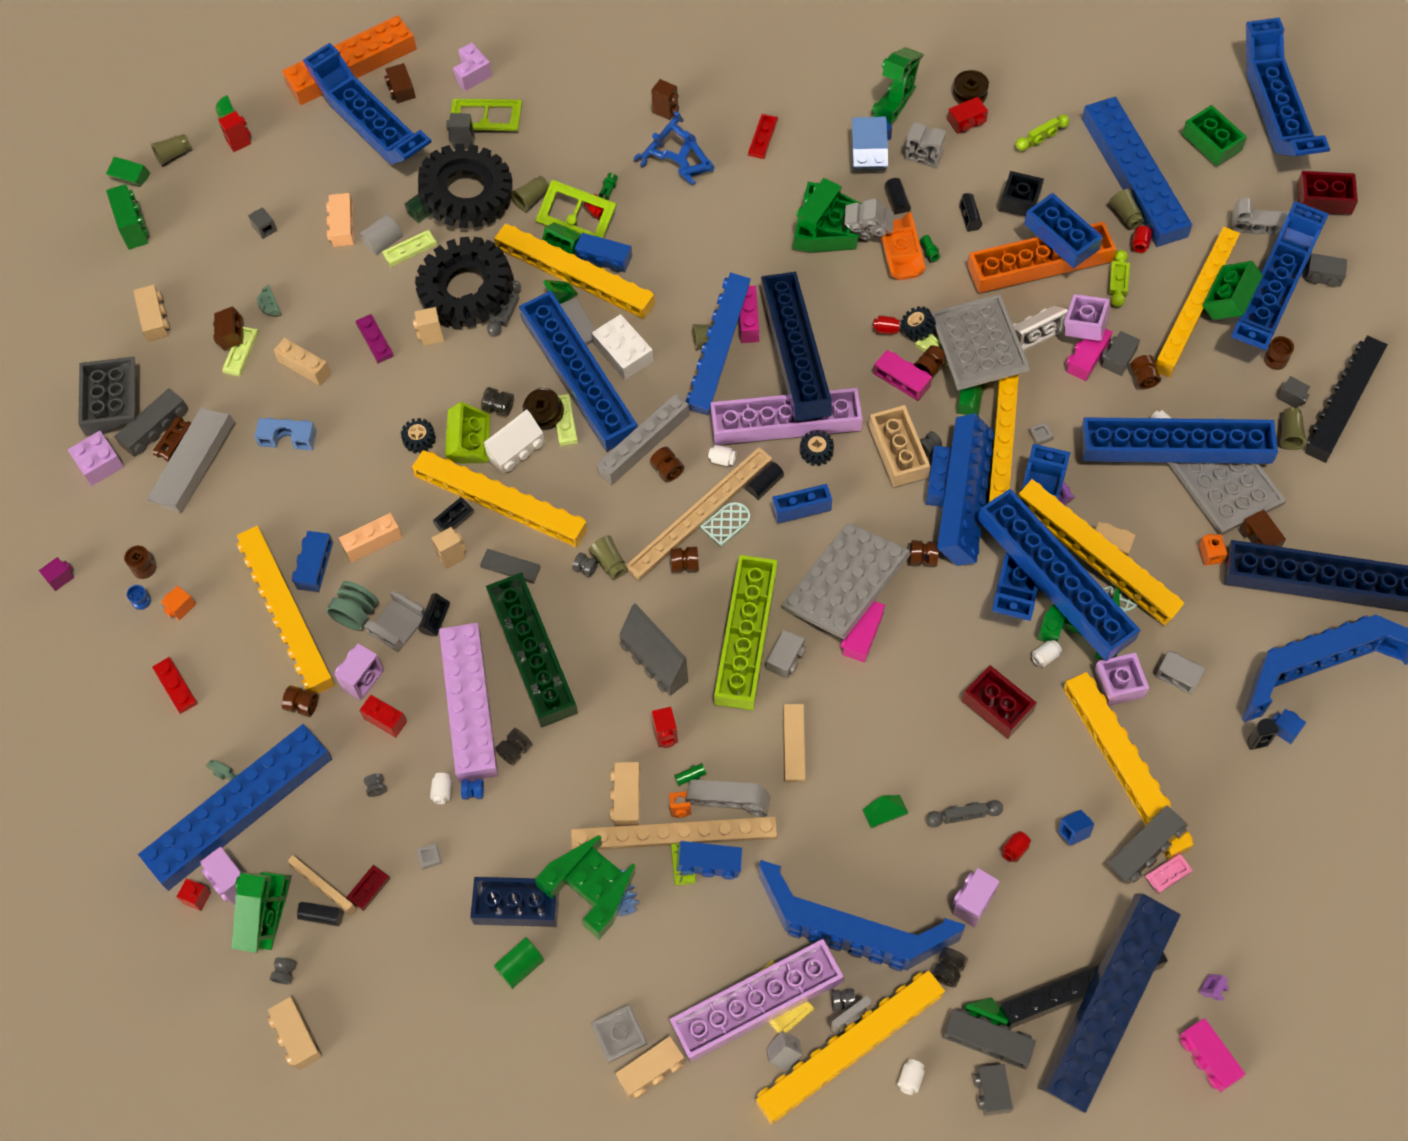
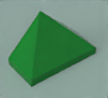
M544 280L543 282L547 291H552L559 304L571 300L578 294L569 282Z
M882 795L862 810L870 828L908 814L900 795Z
M992 997L968 1003L965 1007V1010L971 1016L976 1018L978 1016L985 1017L994 1025H1007L1008 1019Z

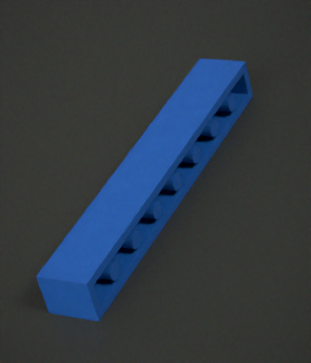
M731 272L728 278H724L722 288L725 290L723 294H719L717 300L719 308L714 310L712 316L714 324L713 327L709 326L706 335L709 337L708 343L704 342L701 353H704L703 359L698 360L696 369L699 371L697 376H693L691 382L693 390L692 393L688 392L685 401L689 404V410L709 415L711 402H713L751 278Z

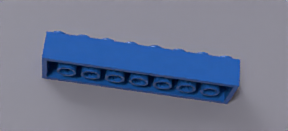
M976 413L956 417L937 546V549L956 566L977 563L979 542L982 535V524L978 521L980 508L986 503L985 496L988 487L994 431Z

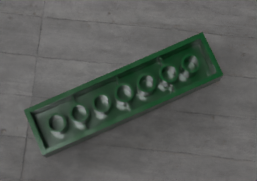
M522 572L486 585L488 596L541 728L578 714L575 700Z

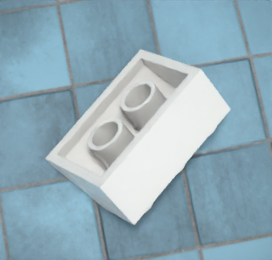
M1053 306L1049 309H1043L1034 316L1027 317L1018 324H1012L1023 351L1062 333L1068 310Z
M525 410L486 440L484 445L489 462L504 475L506 472L513 470L520 461L526 460L533 451L540 449L545 440L542 430L530 412Z

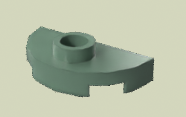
M267 285L257 297L258 306L267 315H281L271 288Z
M209 760L206 765L208 769L213 771V775L221 780L226 778L231 781L237 776V774L230 771L229 767L217 760Z

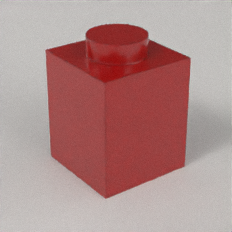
M186 878L176 897L184 905L202 911L211 892L204 885Z

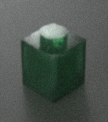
M419 193L405 203L407 214L418 224L433 213L428 214L424 209V204H421L419 200Z

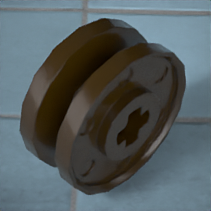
M966 70L959 73L954 79L953 97L955 101L961 104L979 97L983 103L988 94V78L976 70Z
M539 388L529 393L525 398L523 412L528 410L540 429H548L562 419L564 404L550 388Z

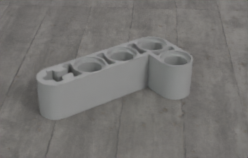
M1242 198L1236 202L1232 212V228L1239 233L1279 235L1289 212L1253 210L1252 200Z
M690 780L686 802L697 806L747 809L754 816L765 817L768 813L770 794L762 785L756 783Z

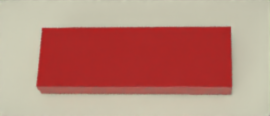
M761 114L748 156L765 159L778 117Z

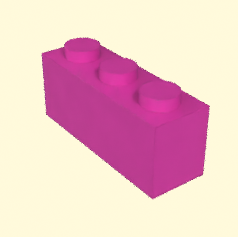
M756 285L749 286L740 313L741 343L759 342Z
M1105 329L1102 341L1083 339L1082 342L1078 341L1074 349L1076 352L1074 355L1070 354L1067 359V373L1087 381L1110 343L1113 332Z
M886 350L874 364V375L917 401L931 387L932 376L928 372L920 370L913 363L905 361L894 352Z
M874 601L851 630L848 637L842 640L841 647L843 648L844 656L865 663L884 615L885 604Z
M1205 1018L1185 1030L1179 1036L1182 1046L1194 1056L1197 1067L1205 1071L1209 1077L1210 1085L1214 1089H1218L1220 1093L1246 1075Z

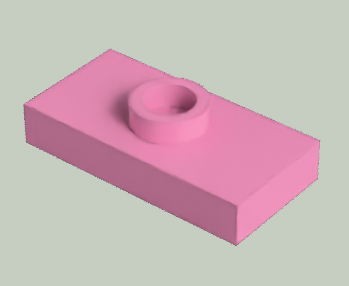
M1179 853L1147 874L1146 879L1159 894L1190 874L1193 870Z

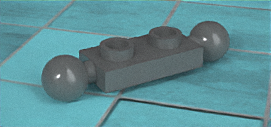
M517 280L512 281L514 287L512 293H508L510 299L507 304L499 303L502 310L496 315L491 312L489 316L490 323L487 326V331L492 336H496L501 332V325H507L519 300V294L517 293L521 290V284Z
M992 800L988 805L972 802L964 807H959L958 805L950 806L942 814L938 811H931L927 815V822L932 827H939L943 822L950 824L983 818L986 814L999 816L1003 812V805L998 800Z

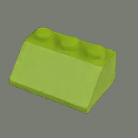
M462 401L448 409L445 458L459 464L487 463L488 457L484 442L489 439L490 414Z

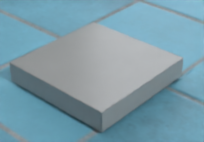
M865 996L832 1021L831 1032L834 1036L842 1034L847 1026L853 1022H858L870 1010L872 1001L868 996Z
M630 1004L591 1022V1026L608 1063L648 1044Z

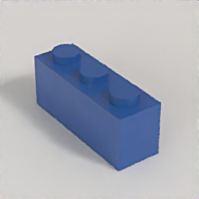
M582 233L575 247V254L578 258L589 261L599 267H606L625 273L632 258V248L630 245Z
M934 445L926 505L943 507L951 447Z
M823 484L772 497V509L776 522L778 524L831 511L832 497L828 485Z
M307 531L306 537L302 539V551L297 556V568L292 574V582H294L297 590L320 592L333 545V540L329 533Z
M680 841L676 871H680L684 875L698 873L704 877L723 876L724 879L728 880L738 878L741 872L742 848Z

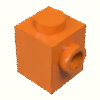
M1207 534L1202 537L1198 546L1204 566L1223 563L1228 554L1222 534Z
M176 586L171 592L167 593L161 601L165 608L163 611L170 618L174 616L179 621L196 605L192 597L179 586Z

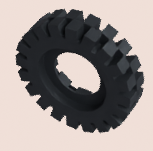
M455 144V151L451 149L450 145L441 147V153L438 150L430 153V158L426 157L422 162V167L419 168L418 193L420 203L424 204V209L428 214L433 212V218L441 221L445 217V224L454 226L456 220H460L459 228H468V221H472L474 228L481 227L483 219L487 224L494 222L495 216L500 218L505 213V209H508L510 205L512 174L509 172L506 162L502 163V158L497 154L491 157V150L483 148L478 153V145L469 144L468 151H465L464 144ZM456 172H462L465 175H473L475 173L484 182V189L475 197L461 198L453 195L447 189L446 181L448 178L455 176Z
M468 236L460 237V245L458 246L455 239L446 242L447 250L441 245L433 249L436 257L428 254L423 259L426 265L420 264L417 270L419 276L415 278V285L417 287L415 289L424 309L436 307L440 324L448 326L451 322L453 328H462L463 321H465L468 327L475 326L476 317H479L483 323L490 319L487 312L490 311L496 315L502 310L499 303L507 304L510 299L508 293L513 291L514 285L512 281H514V277L506 255H504L499 246H495L494 242L487 240L484 243L483 238L474 237L471 243ZM471 267L478 269L483 274L484 281L478 288V292L474 295L470 293L457 298L450 295L447 291L446 285L449 277L459 269Z

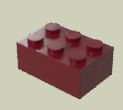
M1302 171L1297 182L1298 202L1325 213L1352 215L1358 202L1356 174Z
M991 665L964 691L962 702L1008 739L1034 712L1037 704L1036 701Z

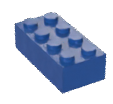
M1051 193L1026 213L1024 225L1071 267H1077L1100 250L1103 236L1054 193Z

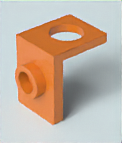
M687 791L669 793L671 817L683 818L687 815H692L690 802L674 804L675 799L678 797H683L686 800Z

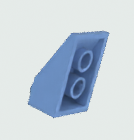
M852 117V170L887 169L888 142L886 117Z

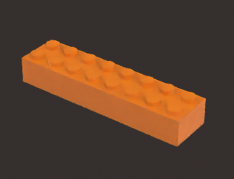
M399 15L334 45L356 78L417 50L414 35ZM303 61L282 70L286 85L300 105L323 95Z
M1105 222L1090 224L1103 236L1100 250L1075 268L1071 267L1039 237L969 253L967 266L978 293L1112 262L1116 247Z

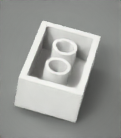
M621 314L592 332L593 345L624 380L654 362L653 349Z

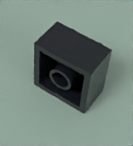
M1010 171L1002 195L1000 211L1026 217L1027 211L1039 201L1044 178Z

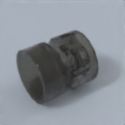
M487 387L482 397L481 408L489 412L496 410L497 414L508 416L513 407L514 394L505 391L500 393L498 389Z
M515 727L506 735L507 740H502L495 747V751L499 756L512 766L519 761L521 753H526L533 745L531 740Z
M944 947L938 958L940 963L935 965L932 975L939 983L956 988L961 978L959 972L964 971L968 958L957 950Z

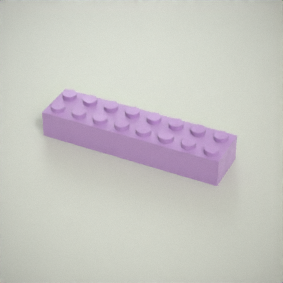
M858 388L830 390L832 416L800 421L794 420L788 395L711 402L715 445L803 437L806 433L810 435L812 430L814 433H816V430H820V434L823 431L826 434L861 431L862 413Z
M478 623L439 629L456 777L460 783L462 779L472 781L499 776Z
M821 939L672 1017L670 1021L692 1063L844 982V977L824 939Z

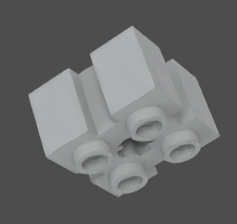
M913 122L907 136L905 160L915 163L922 161L926 166L938 168L944 151L946 131L934 127L930 130L924 124Z
M877 198L864 201V204L854 203L846 205L844 225L859 235L861 239H870L875 234L877 236H884L893 233L894 213L888 208H883L884 204Z

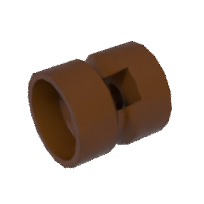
M1278 336L1271 340L1264 356V362L1269 368L1281 370L1287 366L1294 351L1292 340L1284 336Z
M931 345L923 353V356L914 363V366L928 372L933 378L947 362L945 353L939 347Z
M1142 355L1131 362L1130 366L1133 374L1136 376V382L1140 389H1149L1161 382L1153 356Z
M667 446L657 450L650 459V463L667 482L678 478L685 468L683 463Z
M911 540L910 565L925 563L926 566H937L938 542L928 541L924 544L921 540Z
M136 545L125 552L124 561L135 577L146 579L155 573L156 563L145 547Z
M697 546L687 547L685 550L681 547L671 548L672 573L683 572L684 569H687L688 572L699 571Z
M293 685L287 687L282 698L283 710L293 713L298 711V714L308 717L314 714L318 704L317 692L307 689L303 691L302 688Z

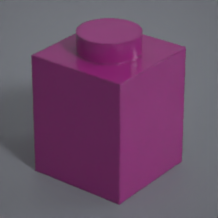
M58 557L38 570L54 591H57L74 578L70 572L73 570L66 560L62 562Z

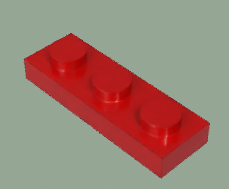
M170 657L152 666L180 714L198 704Z

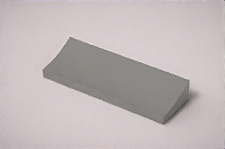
M200 408L147 497L149 502L182 514L235 423L229 413Z

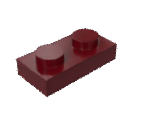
M372 865L346 898L364 911L389 881L390 877Z

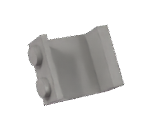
M392 590L390 593L393 599L375 623L368 620L364 626L369 635L399 653L419 627L424 614V607L418 602H411L405 594L401 592L398 594Z

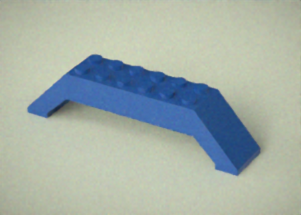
M1280 17L1247 22V78L1275 153L1301 156L1329 152L1330 146L1326 136H1315L1286 63L1284 57V27Z
M331 43L303 59V63L330 106L389 164L405 161L431 143V139L422 130L413 133L352 74L341 57L340 52Z
M1294 201L1261 272L1263 276L1244 315L1237 322L1231 335L1232 338L1262 350H1267L1329 215L1328 213Z
M1033 444L1021 491L1033 479L1059 500L1071 452ZM1007 552L1005 553L991 612L1031 621L1038 586Z
M1365 615L1357 619L1356 622H1345L1339 628H1328L1319 635L1311 634L1302 641H1291L1285 647L1270 649L1257 670L1242 717L1244 723L1262 717L1272 702L1270 695L1273 688L1375 651L1401 660L1407 665L1408 628L1378 615L1370 617Z
M763 860L759 864V878L785 932H788V935L794 938L804 937L813 944L824 939L826 945H829V948L834 951L844 950L853 957L861 958L863 956L869 958V961L879 965L885 963L896 971H907L959 942L962 937L965 924L944 918L942 924L919 935H914L795 897L781 875V866Z

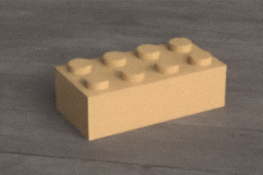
M903 405L871 414L869 428L893 487L929 478L931 466L906 406Z

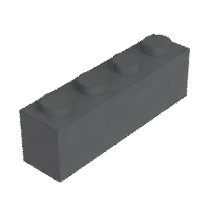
M168 388L137 415L135 420L128 423L114 437L123 449L133 457H136L152 441H155L162 432L168 429L176 417H182L188 410V407L181 397Z
M1166 805L1108 865L1128 884L1137 882L1142 876L1141 872L1146 867L1151 868L1157 862L1156 857L1161 852L1163 854L1172 847L1171 842L1176 837L1180 839L1187 832L1186 827L1188 824L1173 809Z
M960 1008L952 1010L943 1036L944 1039L1025 1070L1029 1066L1036 1040L1032 1039V1036L1027 1033H1015L1006 1025H994L990 1023L989 1019L978 1016V1018L973 1017L968 1011Z

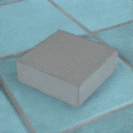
M1046 422L1030 427L1028 430L1034 443L1037 445L1054 439Z
M436 843L416 849L422 870L442 864Z

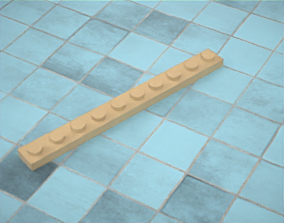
M758 447L626 565L627 570L640 581L671 553V548L678 547L743 489L772 461V457Z
M762 817L571 829V844L573 850L598 835L601 836L602 845L597 850L670 846L671 844L680 843V841L718 843L777 839L776 818Z

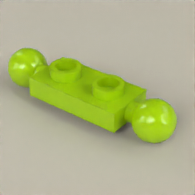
M1061 114L1057 118L1055 117L1028 132L1027 138H1018L1016 141L1017 149L1025 151L1028 147L1031 148L1036 144L1039 145L1043 140L1053 137L1058 132L1059 127L1065 128L1069 125V117Z
M1125 250L1116 251L1115 261L1111 263L1109 294H1113L1110 301L1114 307H1121L1125 302L1124 296H1127L1130 263L1126 262L1128 260V253Z

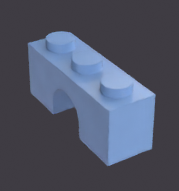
M259 418L254 437L259 447L277 448L278 441L282 437L291 436L294 449L313 450L317 431L313 422L307 420L292 421L290 419Z

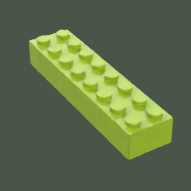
M739 555L714 694L715 705L754 711L777 576L778 560Z

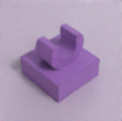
M1063 482L1059 501L1066 505L1075 496L1072 495L1070 487Z
M1208 974L1199 992L1204 997L1224 1001L1221 993L1222 991H1229V987L1226 985L1228 979L1223 975Z

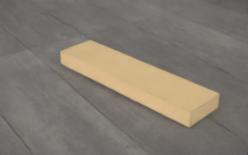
M784 704L785 782H805L804 704Z
M292 855L288 859V863L295 871L350 916L357 911L350 901L295 856Z

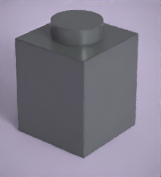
M263 207L248 215L252 227L262 239L277 231L273 219Z
M1290 376L1277 399L1294 408H1298L1301 403L1305 404L1310 394L1307 392L1310 386Z

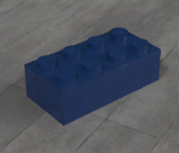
M474 877L470 918L474 925L557 927L560 891L551 899L536 886L535 878Z

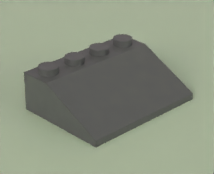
M135 357L79 363L78 425L84 435H93L98 431H101L103 434L135 420Z
M636 603L633 604L620 631L621 642L619 643L626 652L630 651L633 660L638 665L641 664L645 668L644 671L651 679L654 678L658 682L657 686L662 692L666 691L671 696L688 683L686 657Z

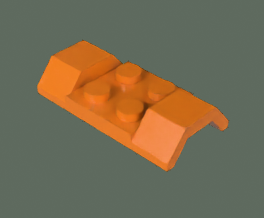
M908 212L901 219L894 220L893 233L881 236L890 274L897 280L917 278L926 270L912 212Z

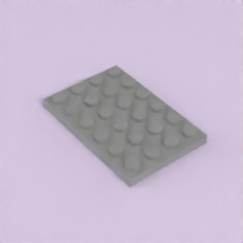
M1000 294L931 312L936 321L935 330L945 353L957 391L1030 371L1029 364Z
M1219 415V416H1217V417H1215V418H1213V419H1224V418H1223L1222 415ZM1167 462L1219 534L1223 535L1241 526L1245 518L1263 509L1268 513L1284 505L1286 502L1285 498L1259 464Z
M847 523L781 606L783 610L845 639L911 555L910 550Z

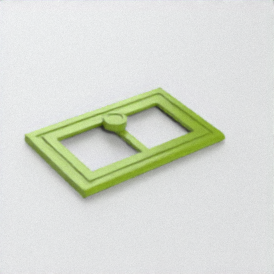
M453 98L450 113H460L461 107H485L484 116L480 123H473L474 130L518 131L523 101L520 99ZM512 107L510 123H490V120L487 118L488 108Z
M552 179L535 221L546 226L555 222L581 234L586 233L604 238L617 203ZM557 192L579 199L574 213L567 216V223L548 216ZM582 201L604 209L595 233L574 226L577 223L576 216Z

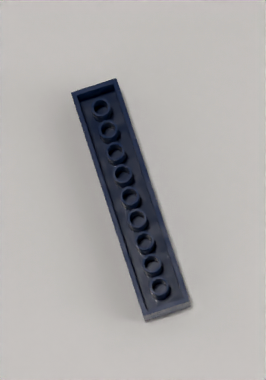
M796 271L761 276V292L794 420L800 421L832 416V399Z
M1231 540L1226 550L1228 555L1225 560V585L1408 611V565Z
M1144 893L1134 894L1040 1087L1042 1091L1078 1111L1087 1112L1181 914Z

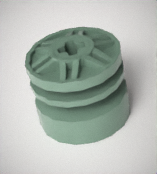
M343 581L336 593L338 598L332 599L326 612L341 625L360 631L368 620L367 614L372 613L373 607L378 603V599L363 586L351 581Z

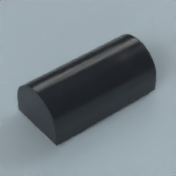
M899 178L889 179L885 183L884 189L894 215L911 211V206Z
M963 193L959 207L967 232L976 231L982 227V221L974 195Z
M771 461L745 486V490L760 500L784 477V472L777 463Z
M460 497L433 519V523L440 532L450 527L454 529L471 515L474 509Z
M437 593L431 594L418 630L428 636H437L450 602Z
M1262 719L1258 722L1247 740L1249 750L1270 745L1279 732L1277 724L1273 720Z
M300 902L297 909L298 920L338 927L341 925L344 912L339 908Z

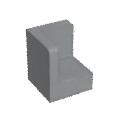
M782 1031L767 1046L769 1063L787 1071L802 1056L800 1040Z

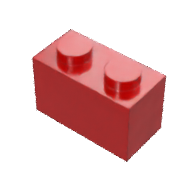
M976 97L948 108L947 121L956 134L984 124L987 121L988 110L980 98Z
M237 111L218 119L226 142L233 153L251 144L249 138L251 133L245 127L247 125L246 120L243 116H239Z
M373 695L368 697L359 710L364 720L395 738L407 723L401 711Z
M671 706L653 710V726L659 748L674 746L678 743V736Z

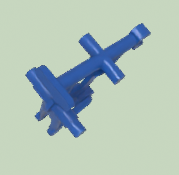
M675 111L673 113L675 117L660 134L653 133L652 138L654 141L642 154L635 155L634 160L637 162L639 159H643L640 165L645 167L647 165L646 159L650 154L660 159H672L681 165L678 170L679 174L691 185H695L696 182L691 176L707 171L712 172L715 167L698 146L696 137L677 125L679 121L683 123L684 119ZM671 130L684 139V144L679 154L669 150L662 152L656 149L657 146L664 147L665 143L663 140ZM691 148L702 163L690 166L686 158Z

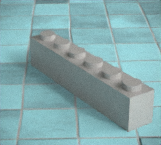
M674 394L597 463L599 475L610 485H613L689 417V404L677 394Z

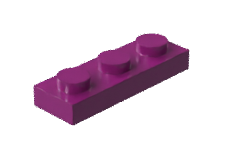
M372 314L355 321L377 364L394 357Z

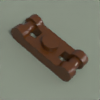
M176 417L155 446L153 455L163 457L164 460L169 462L192 422H185L184 419Z

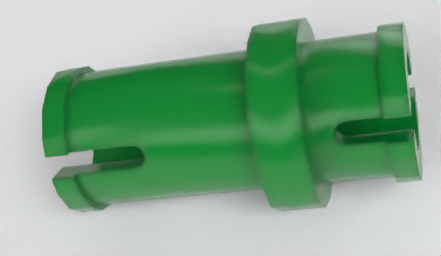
M608 173L607 177L604 178L603 187L599 193L601 198L605 194L604 199L609 200L612 190L617 185L618 177L615 174L611 177L612 173Z
M924 235L920 242L925 249V255L931 262H935L940 258L939 249L932 242L930 235Z
M703 764L691 765V768L674 774L678 785L681 786L694 779L700 780L701 776L707 775Z

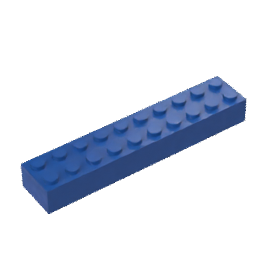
M1117 97L1086 105L1082 121L1123 190H1131L1133 198L1145 220L1143 225L1152 230L1151 239L1155 246L1159 247L1188 238L1193 224Z
M550 290L520 305L519 308L523 321L606 452L615 448L638 427V424L552 291Z
M1084 417L1080 428L1082 461L1273 464L1278 454L1274 420Z
M1011 488L980 508L978 521L1105 661L1136 641L1141 631L1138 626Z
M302 724L142 850L138 856L158 881L169 891L202 865L200 862L220 846L223 848L332 760L331 756L309 729Z

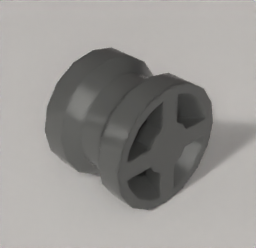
M371 774L364 778V784L367 786V796L376 797L387 791L386 785L383 784V774Z

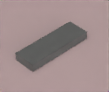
M490 549L486 550L480 563L481 568L510 577L522 572L525 581L533 584L541 568L540 564Z

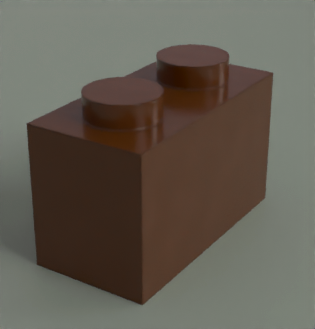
M402 63L385 68L387 75L384 78L387 86H391L389 88L391 98L395 97L397 104L415 99L414 88L405 64Z
M659 79L651 90L653 113L671 120L674 116L673 113L679 111L677 86Z
M233 306L214 313L213 339L215 343L219 344L223 350L242 344L243 317Z
M1264 509L1245 518L1240 527L1243 535L1248 537L1251 543L1282 547L1286 541L1284 535Z

